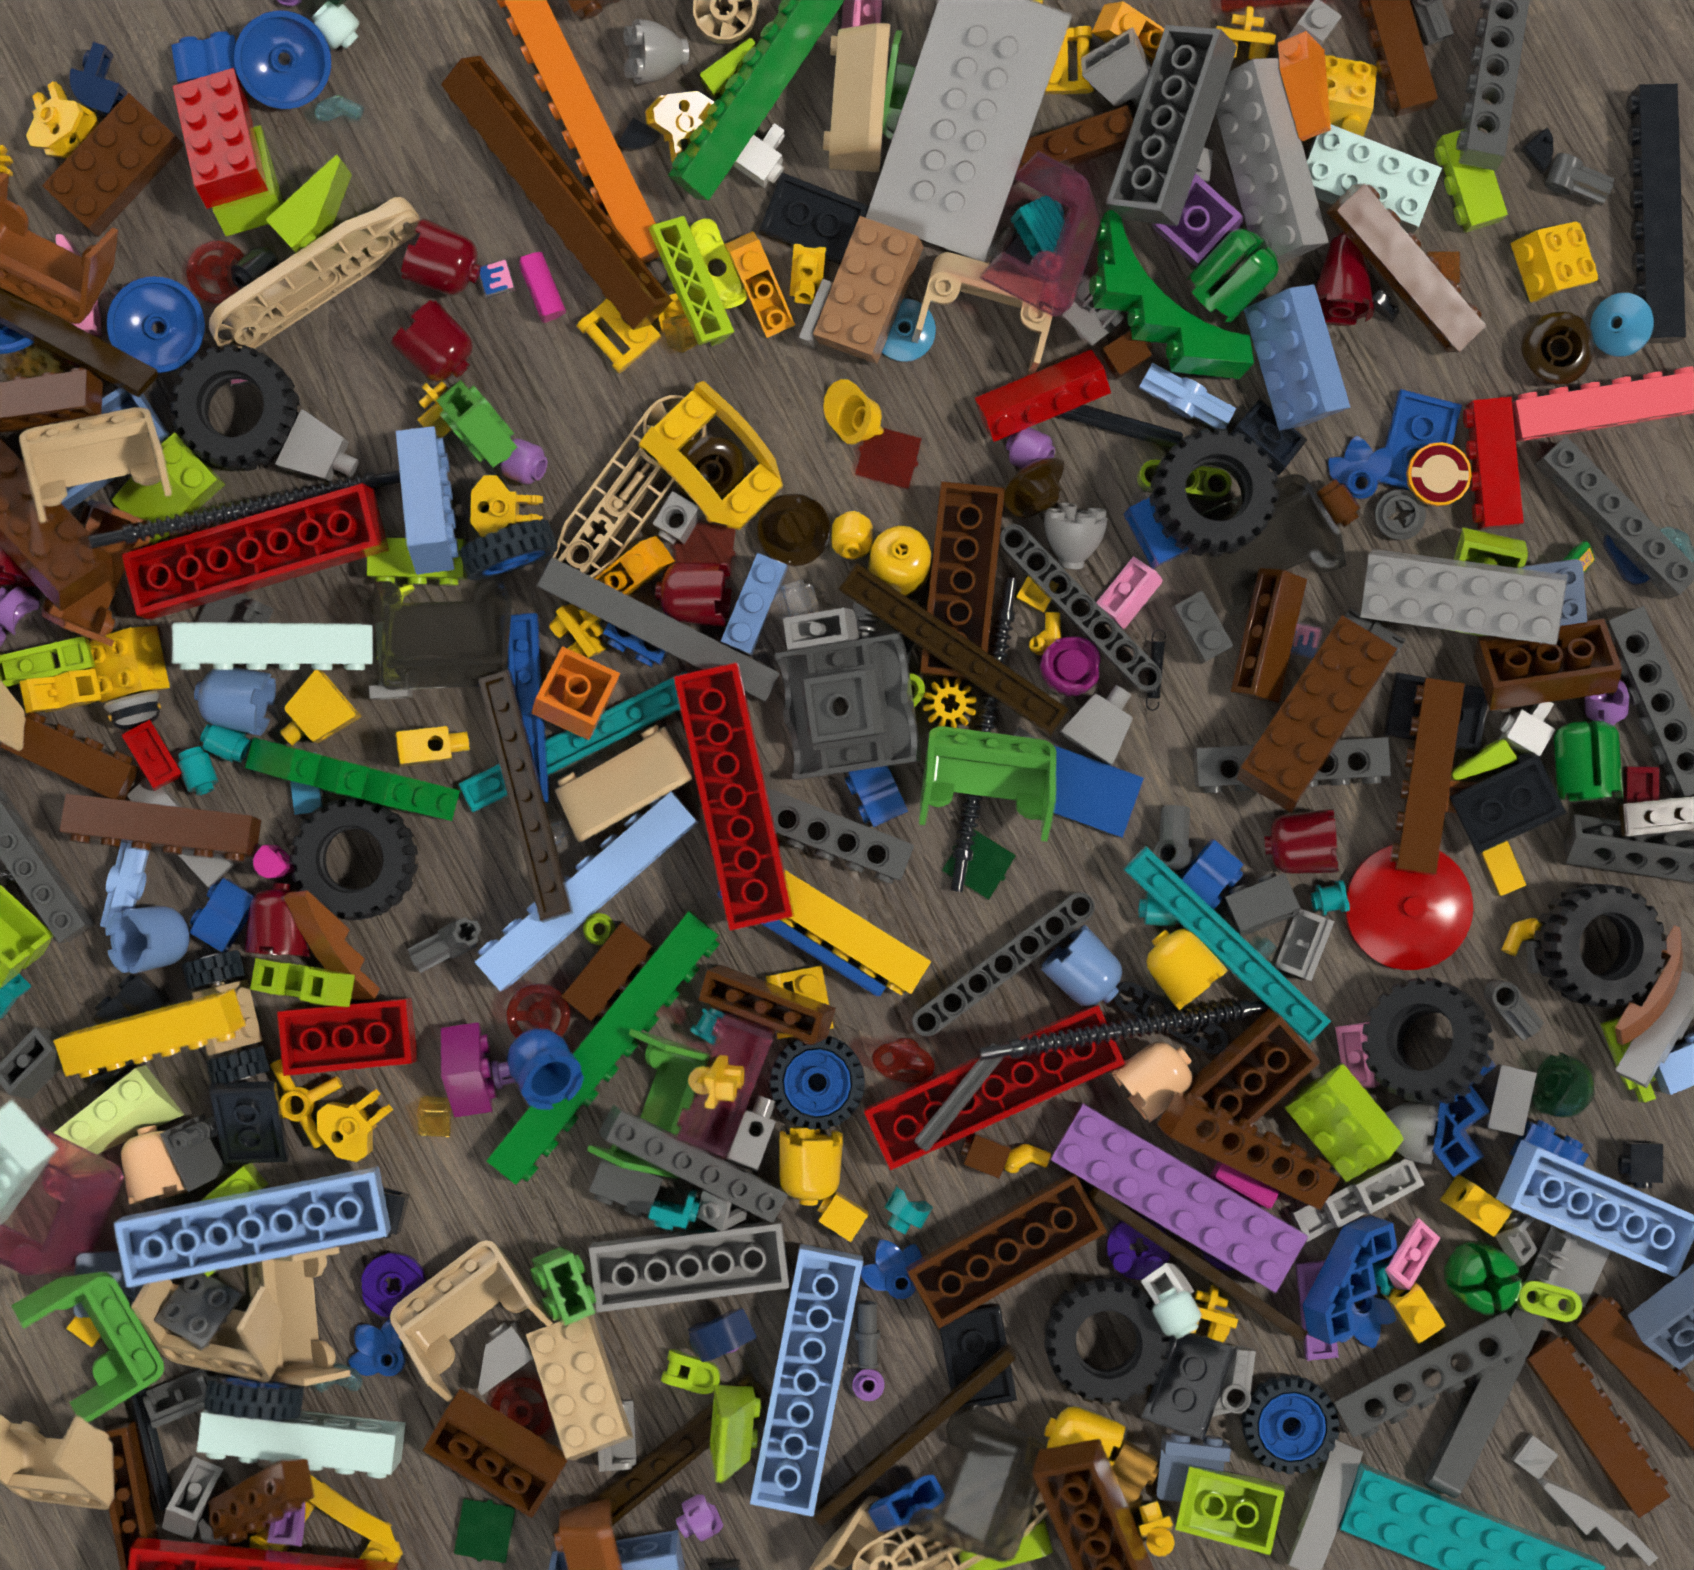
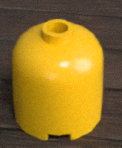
M900 525L888 528L878 535L871 547L868 571L904 596L915 593L924 587L930 576L931 550L924 536L912 527Z
M1178 929L1171 934L1167 930L1163 931L1151 941L1155 947L1149 952L1146 960L1149 972L1178 1010L1211 986L1212 982L1222 977L1228 971L1209 948L1187 929Z
M792 1127L788 1135H786V1132L780 1131L779 1178L782 1190L792 1198L799 1199V1204L807 1206L817 1205L818 1200L826 1199L833 1195L838 1189L840 1182L843 1134L837 1130H832L831 1135L820 1134V1129L812 1130L805 1127Z
M1071 1406L1061 1411L1057 1419L1052 1417L1049 1419L1044 1436L1049 1437L1047 1448L1100 1438L1109 1459L1113 1446L1117 1448L1121 1446L1125 1426L1082 1407ZM1109 1460V1462H1110V1464H1111V1467H1112L1113 1464H1114V1462L1111 1461V1460Z

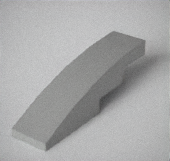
M146 777L127 795L130 801L183 807L164 787L153 791ZM183 850L182 855H178L208 887H212L234 865L231 861L225 860V855L214 853L213 859L193 856L194 851Z
M1682 970L1677 989L1670 1003L1661 1016L1645 1032L1631 1042L1615 1070L1618 1075L1645 1088L1648 1087L1660 1063H1665L1677 1039H1682L1694 1017V975Z
M1404 1157L1332 1190L1321 1210L1305 1204L1289 1212L1296 1228L1308 1236L1306 1240L1308 1242L1334 1227L1340 1228L1364 1214H1371L1422 1187L1424 1183L1414 1162Z
M1337 1439L1335 1440L1336 1446L1333 1452L1330 1451L1328 1453L1329 1458L1322 1462L1309 1492L1308 1498L1310 1500L1297 1528L1299 1534L1287 1560L1289 1566L1299 1570H1322L1342 1519L1362 1458V1450Z
M1543 1476L1540 1480L1536 1479L1584 1534L1587 1535L1596 1528L1617 1551L1627 1544L1648 1566L1658 1559L1633 1532L1599 1505L1572 1489Z

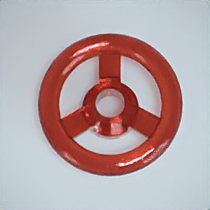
M216 240L202 244L191 254L187 263L186 276L190 288L199 298L207 302L222 303L241 290L236 286L231 289L226 277L228 275V266L234 258L238 262L245 255L237 246L226 241ZM210 251H226L222 257L217 255L207 256L201 265H197L199 260ZM221 266L220 273L212 275L213 268ZM196 275L204 276L207 280L216 282L221 290V294L210 293L203 289L198 283Z
M531 984L518 990L511 998L506 1013L507 1024L514 1037L517 1038L523 1033L517 1021H529L540 1029L553 1031L549 1024L553 1018V1009L550 1005L553 999L558 1004L561 1013L560 1023L553 1032L562 1037L567 1031L570 1022L569 1005L561 997L562 994L554 987L546 984ZM534 993L545 994L541 1001L534 1002L528 1010H517L519 1003L528 995ZM539 1009L544 1012L543 1020H537L534 1017L535 1010Z
M899 1038L895 1042L882 1044L872 1054V1062L878 1072L895 1081L906 1083L921 1082L929 1078L935 1070V1063L931 1055L920 1048L916 1041L909 1038ZM891 1052L894 1057L893 1062L886 1066L881 1058L884 1054ZM901 1069H902V1070L913 1069V1070H917V1071H920V1072H917V1073H902V1072H898V1071H900Z
M526 1377L514 1378L502 1384L493 1396L491 1407L500 1412L502 1399L506 1395L511 1402L507 1416L521 1426L527 1425L533 1418L534 1413H544L541 1423L531 1431L537 1436L545 1433L551 1425L553 1417L542 1384L537 1380ZM514 1388H531L541 1396L543 1402L530 1403L526 1399H521ZM524 1406L527 1409V1414H518L516 1408Z

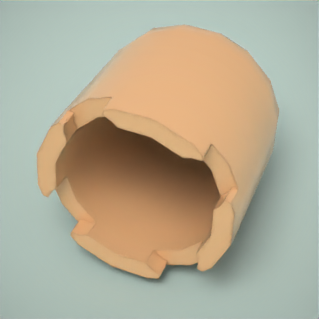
M1153 1042L1127 1059L1124 1065L1110 1072L1119 1087L1124 1085L1130 1092L1131 1096L1127 1099L1149 1123L1167 1109L1176 1092L1184 1095L1191 1088L1193 1082L1192 1073L1188 1067L1192 1061L1181 1047L1175 1050L1170 1044L1165 1042Z
M156 1125L138 1129V1136L129 1139L121 1150V1162L129 1205L145 1203V1199L159 1196V1199H164L188 1192L160 1133L167 1130L157 1131Z

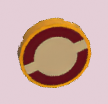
M1443 442L1428 444L1418 450L1409 461L1406 471L1407 485L1411 492L1423 504L1434 507L1447 506L1460 499L1469 488L1472 477L1471 466L1465 454L1454 445Z

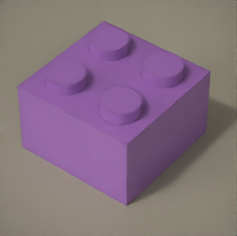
M1195 173L1178 226L1152 223V226L1160 236L1197 268L1230 232L1239 229L1243 225V216Z

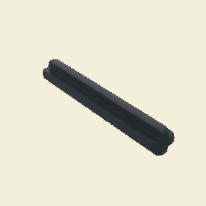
M1082 405L1060 414L1061 417L1168 448H1172L1183 438L1181 432L1088 405Z
M144 1388L129 1397L155 1506L158 1511L166 1510L173 1497L157 1428H152L150 1417L144 1405L143 1397L147 1396V1388Z

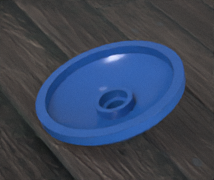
M270 11L254 18L240 33L234 51L235 69L243 87L253 98L273 108L292 109L311 102L324 89L331 72V52L325 36L308 18L291 11ZM280 53L289 54V64L284 65L280 63Z
M144 277L129 283L115 296L107 315V332L112 346L157 369V373H166L184 366L197 354L204 339L205 318L198 300L185 286L165 277ZM163 323V332L155 333L153 331L154 324Z

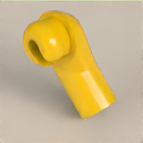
M1045 613V630L1036 637L1031 638L1029 642L1030 650L1036 655H1043L1046 648L1055 640L1061 638V613Z
M1528 918L1513 923L1501 951L1516 956L1522 941L1533 939L1535 930L1540 931L1542 923H1539L1536 918Z
M1021 1144L1010 1151L1004 1169L1009 1173H1017L1019 1168L1030 1162L1046 1168L1051 1152L1029 1144Z

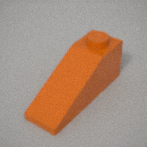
M1304 31L1278 42L1280 72L1301 141L1331 130L1325 51L1307 31Z

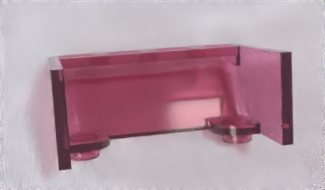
M1038 151L1016 173L1015 179L1069 207L1054 253L1049 251L1039 252L1032 259L1030 266L1002 252L981 273L980 279L1051 316H1061L1073 305L1100 225V215L1087 179L1082 174Z
M728 1013L723 1018H717L711 1034L717 1038L707 1067L711 1068L719 1055L728 1056V1065L744 1066V1085L742 1088H737L734 1102L719 1100L715 1109L705 1108V1101L709 1093L704 1095L696 1093L690 1108L686 1109L683 1107L676 1125L681 1127V1130L678 1132L676 1139L726 1157L732 1147L776 1032L768 1029L767 1026L753 1023Z
M40 1127L39 1130L57 1148L44 1167L46 1171L42 1184L50 1196L61 1201L44 1244L4 1224L0 1225V1264L28 1276L75 1272L76 1255L81 1252L94 1251L123 1182V1173L115 1163Z

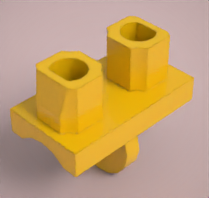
M1251 6L1246 7L1244 15H1232L1231 24L1243 25L1242 29L1216 27V29H1221L1234 42L1237 48L1239 40L1250 42L1248 59L1250 60L1267 58L1270 44L1275 45L1276 35L1274 33L1251 30V26L1263 28L1264 18L1253 16L1254 8Z
M794 244L789 296H795L794 301L796 303L809 305L813 303L824 275L826 247L807 248L800 244Z
M442 381L433 389L425 383L421 387L427 394L418 402L424 409L433 401L436 403L417 420L423 427L434 426L437 436L443 438L451 431V428L440 416L444 409L436 400L440 398L439 396L448 387Z
M573 604L563 605L555 611L557 616L549 624L555 636L562 638L570 632L576 640L567 649L588 658L601 654L607 649L599 638L604 632L599 624L602 620L601 618L583 609L579 610Z
M719 1055L711 1068L700 1066L693 1069L689 1075L688 1083L690 1088L697 1094L704 1095L709 1093L705 1101V1108L715 1109L719 1100L734 1102L737 1088H742L744 1085V1066L728 1065V1056Z
M1211 1285L1208 1293L1197 1290L1195 1299L1205 1302V1305L1196 1303L1201 1312V1318L1210 1321L1206 1336L1224 1343L1230 1328L1236 1329L1238 1318H1235V1315L1215 1309V1305L1226 1308L1228 1304V1299L1218 1296V1286Z
M1158 1501L1139 1507L1144 1524L1139 1526V1533L1141 1539L1147 1538L1146 1544L1149 1552L1158 1557L1170 1554L1175 1544L1174 1537L1169 1531L1173 1528L1170 1516L1163 1518Z

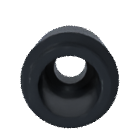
M266 247L253 248L231 267L233 283L239 289L244 288L278 265L277 258Z

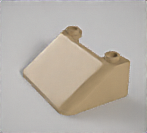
M654 725L640 734L643 738L640 743L582 776L576 777L574 772L557 781L559 787L555 788L556 795L578 842L591 837L692 778L691 769L666 726L659 729L657 725Z

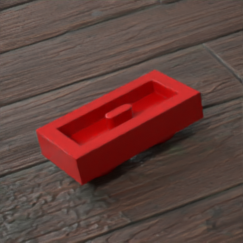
M151 720L121 735L153 791L182 777L180 769Z

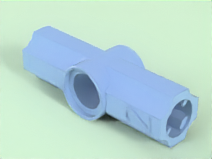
M1154 363L1151 364L1139 386V389L1167 403V407L1173 412L1188 419L1194 418L1215 430L1217 428L1225 429L1236 410L1232 405L1207 393V389L1198 382L1186 377L1180 378Z
M121 842L116 864L112 866L107 877L106 892L108 895L100 926L107 928L109 919L116 912L135 909L136 902L141 898L146 885L147 876L144 871L149 851L132 849L131 843Z

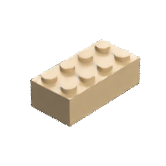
M589 1315L567 1326L557 1322L549 1327L546 1326L526 1334L566 1459L576 1460L634 1438L593 1315Z

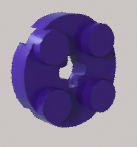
M1136 1214L1168 1236L1162 1225L1143 1214ZM1122 1220L1113 1226L1108 1233L1106 1241L1107 1255L1114 1268L1128 1278L1144 1279L1169 1260V1252ZM1137 1238H1142L1143 1244L1147 1245V1250L1142 1251L1141 1255H1135V1251L1130 1249V1243H1136Z
M391 1251L376 1257L365 1268L361 1279L362 1296L366 1305L373 1312L380 1316L390 1317L394 1306L427 1282V1278L421 1265L413 1257L405 1253ZM387 1277L391 1279L397 1277L400 1279L399 1285L402 1287L400 1292L397 1290L389 1292L386 1289L389 1285L386 1281Z

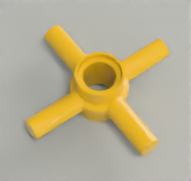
M282 1059L271 1063L270 1067L284 1091L280 1100L282 1118L300 1122L314 1149L326 1144L318 1135L317 1126L311 1115L315 1109L316 1101L343 1087L340 1078L335 1076L319 1086L308 1090L304 1087H296L290 1076H283ZM294 1096H298L303 1100L304 1109L302 1112H297L292 1108L291 1100Z

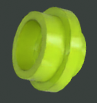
M603 913L589 916L583 926L584 936L590 943L595 945H603L615 931L613 920ZM596 923H602L605 926L604 934L597 935L594 932Z

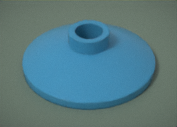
M1632 293L1611 295L1603 300L1593 313L1590 329L1593 334L1594 343L1601 351L1611 356L1625 357L1632 355L1642 349L1650 339L1654 327V317L1650 306L1641 297ZM1621 317L1622 325L1615 329L1614 321Z
M903 298L882 351L888 358L899 362H909L922 357L931 348L935 339L936 326L929 310L927 311L918 343L911 342L922 305L920 302ZM901 323H907L911 329L908 333H902L899 331L898 326Z

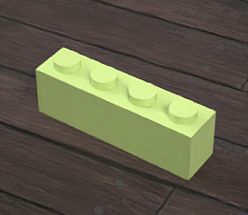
M146 1065L136 1067L47 1137L57 1148L47 1165L53 1173L59 1172L138 1136L137 1130L140 1128L154 1125L159 1127L183 1116L184 1113Z

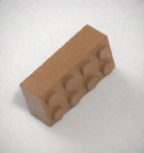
M859 216L813 332L814 337L820 344L878 364L923 250L919 236Z

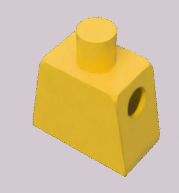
M315 670L285 705V711L293 720L280 733L292 746L304 735H307L312 742L319 743L362 716L322 670Z
M448 726L396 732L400 767L449 761L452 759V752L470 750L467 731L449 734ZM439 740L442 744L441 750H430L428 741Z
M1460 1175L1454 1178L1440 1199L1444 1204L1492 1237L1497 1234L1512 1212L1503 1203ZM1466 1190L1464 1197L1458 1201L1462 1192Z
M1414 1282L1410 1291L1402 1297H1399V1295L1406 1290H1399L1395 1287L1391 1290L1390 1295H1383L1415 1343L1424 1341L1446 1326L1422 1288L1416 1282Z

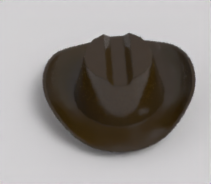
M1552 312L1538 318L1527 328L1522 338L1521 352L1527 366L1539 378L1554 384H1569L1581 378L1588 370L1594 355V338L1589 325L1579 316L1569 312Z
M718 437L698 438L688 442L679 451L701 473L721 500L743 479V454L735 444L726 439ZM675 481L676 486L680 493L683 495V497L689 500L690 502L696 504L694 500L687 494V492Z
M1051 457L1042 458L1028 464L1010 480L1004 493V503L1008 510L1018 517L1026 518L1055 505L1059 500V492L1062 491L1058 483L1063 474L1064 460Z
M787 494L776 498L765 507L758 521L757 533L762 548L772 559L788 566H802L817 559L825 550L830 537V521L823 506L814 498L804 494Z

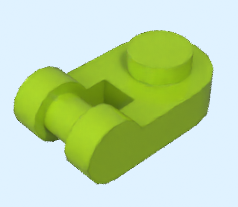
M669 1349L667 1356L669 1364L667 1371L662 1373L661 1382L698 1394L712 1393L715 1385H719L721 1374L715 1363L711 1361L702 1362L699 1357L688 1355L679 1350ZM681 1365L690 1367L688 1378L679 1375Z

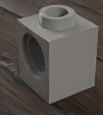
M672 491L653 525L660 530L657 534L660 538L673 545L676 540L685 545L703 512L696 504ZM675 514H683V524L678 528L670 527L669 521L671 517Z

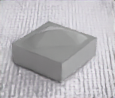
M1530 1433L1511 1459L1540 1480L1558 1454Z

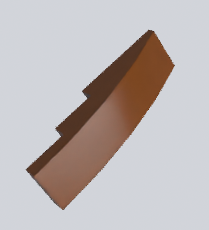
M308 890L287 893L284 899L294 921L322 966L328 970L355 975L351 995L354 1001L375 999L380 988L360 970L365 959L345 941L350 929Z

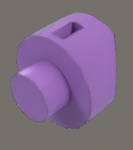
M20 586L15 587L10 592L4 587L0 588V625L13 635H16L15 627L18 621L25 614L39 609L41 602Z
M1620 680L1614 696L1607 693L1585 697L1584 712L1593 721H1605L1615 725L1628 715L1629 694L1627 687Z
M697 1494L682 1502L684 1514L676 1518V1523L684 1538L695 1533L696 1537L703 1542L716 1535L722 1529L723 1523L715 1505L708 1503L704 1495Z

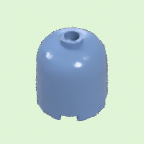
M235 667L230 670L212 668L205 675L202 682L199 681L196 684L194 699L198 700L200 714L206 722L261 736L270 721L269 718H264L267 706L274 705L276 680L271 678V674Z
M166 906L135 908L116 912L109 919L105 933L106 936L111 935L112 949L107 951L113 965L122 973L131 972L135 974L179 962L189 946V930L186 921L175 909Z
M1084 924L1069 935L1073 941L1064 949L1058 945L1041 965L1043 967L1041 970L1079 1005L1088 1007L1096 1005L1100 1001L1107 1004L1119 992L1116 986L1121 980L1122 967L1118 959Z

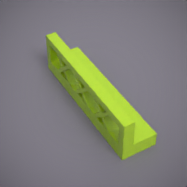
M685 216L651 225L648 229L698 344L702 345L710 342L711 346L723 343L734 333V329Z

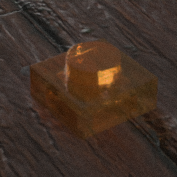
M1428 251L1426 253V256L1433 257L1442 268L1440 272L1447 280L1450 279L1457 285L1460 283V252Z

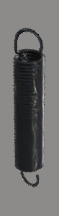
M1156 629L1152 633L1150 659L1159 667L1162 674L1165 642L1153 641V635L1156 631L1160 630L1164 633V639H1166V633L1162 629ZM1149 670L1147 684L1151 686L1156 681V675L1153 671ZM1161 683L1156 690L1146 694V707L1151 711L1158 709L1159 702L1155 709H1150L1147 706L1148 698L1160 699Z

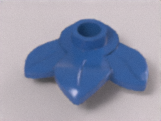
M1355 436L1347 446L1344 458H1329L1330 475L1334 480L1337 479L1339 483H1344L1353 497L1357 499L1369 498L1377 490L1378 481L1390 472L1392 466L1391 449L1385 447L1373 453V450L1366 441L1359 436ZM1360 478L1368 480V485L1364 489L1357 488V481Z
M880 1239L875 1253L876 1264L862 1266L861 1277L873 1290L888 1291L892 1297L897 1299L909 1298L916 1291V1287L905 1267L922 1258V1254L915 1243L907 1246L902 1251L894 1243ZM899 1278L907 1280V1286L903 1289L896 1287V1281Z
M1372 1295L1363 1299L1360 1307H1355L1354 1303L1351 1305L1356 1334L1353 1336L1362 1344L1375 1348L1380 1337L1381 1324L1393 1323L1396 1321L1394 1310L1387 1300L1376 1298ZM1350 1336V1337H1348V1338H1346V1339H1343V1340H1341V1341H1339V1342H1341V1343L1346 1342V1341H1348L1350 1338H1352L1353 1336Z
M390 1318L383 1324L381 1329L369 1324L356 1326L354 1340L359 1351L348 1360L351 1368L364 1376H372L377 1373L383 1376L399 1374L405 1366L406 1358L404 1351L401 1349L402 1341L392 1326ZM388 1354L392 1357L390 1366L385 1364V1357Z

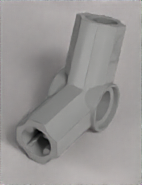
M1229 1345L1235 1348V1352L1212 1417L1230 1412L1241 1413L1249 1407L1256 1354L1255 1349L1239 1345ZM1232 1389H1240L1244 1392L1243 1399L1238 1403H1231L1227 1400L1228 1392Z

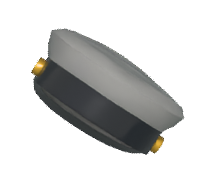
M157 691L131 694L107 702L103 706L110 714L108 715L109 721H112L114 726L120 729H133L148 720L153 722L158 718L161 705L158 703L159 692Z

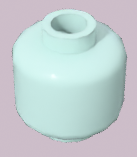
M327 1L311 17L314 24L325 36L330 49H336L342 45L346 50L359 37L355 33L359 27V20L342 2H334L332 4L330 1Z
M1174 1287L1157 1296L1160 1302L1153 1307V1314L1165 1335H1174L1178 1339L1199 1328L1197 1322L1201 1319V1312L1190 1292L1181 1291L1177 1293Z

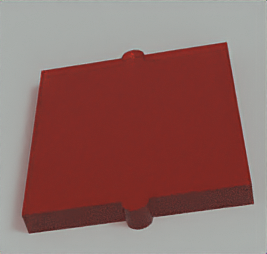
M883 428L884 432L881 435H874L872 438L864 440L863 446L859 447L861 454L855 475L909 489L914 467H917L919 464L917 456L922 438Z
M697 523L685 544L678 541L674 545V548L677 550L675 563L723 562L728 563L731 569L732 557L736 555L735 551H733L736 529L728 528L727 526ZM725 576V579L729 580L730 576Z

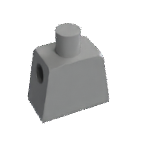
M1132 27L1082 57L1081 66L1083 77L1111 104L1120 106L1131 100L1138 109L1151 71V65Z
M301 409L275 464L284 470L329 482L336 471L352 477L357 469L359 460L345 454L349 444L345 438Z
M1117 685L1114 686L1107 699L1096 693L1093 694L1062 727L1059 733L1105 764L1112 765L1133 719L1129 714L1122 711L1131 694Z
M758 1096L752 1112L745 1110L727 1158L728 1162L757 1172L776 1122L770 1119L776 1104L775 1101ZM753 1124L761 1127L758 1137L749 1134L750 1127Z

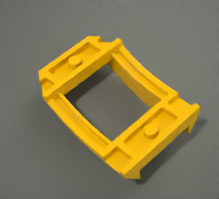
M705 381L696 383L694 389L656 426L650 427L638 445L642 450H647L657 460V463L687 492L702 510L709 523L725 524L728 528L740 530L783 488L776 459L747 421ZM715 415L736 434L759 462L723 500H721L701 473L679 452Z
M311 1475L315 1497L305 1502V1522L315 1506H317L335 1520L371 1540L359 1559L388 1562L399 1561L403 1552L399 1542L395 1541L391 1530L392 1525L389 1522H384L361 1509L326 1483H321ZM270 1523L265 1524L266 1529L250 1537L249 1548L286 1552L290 1546L267 1543Z

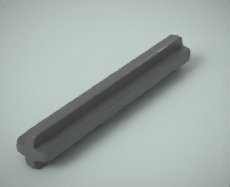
M1004 1057L984 1061L978 1060L915 1138V1143L921 1149L928 1151Z

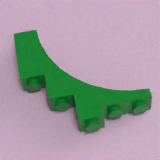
M1108 210L1094 228V238L1098 242L1099 251L1097 257L1099 270L1091 277L1089 282V292L1093 296L1094 308L1127 311V322L1131 327L1132 340L1167 343L1166 356L1170 362L1171 372L1240 379L1254 364L1250 335L1226 331L1206 323L1182 309L1165 295L1147 275L1134 255L1124 231L1122 218L1113 210Z
M255 737L252 739L245 766L247 769L285 780L449 821L453 820L460 790Z

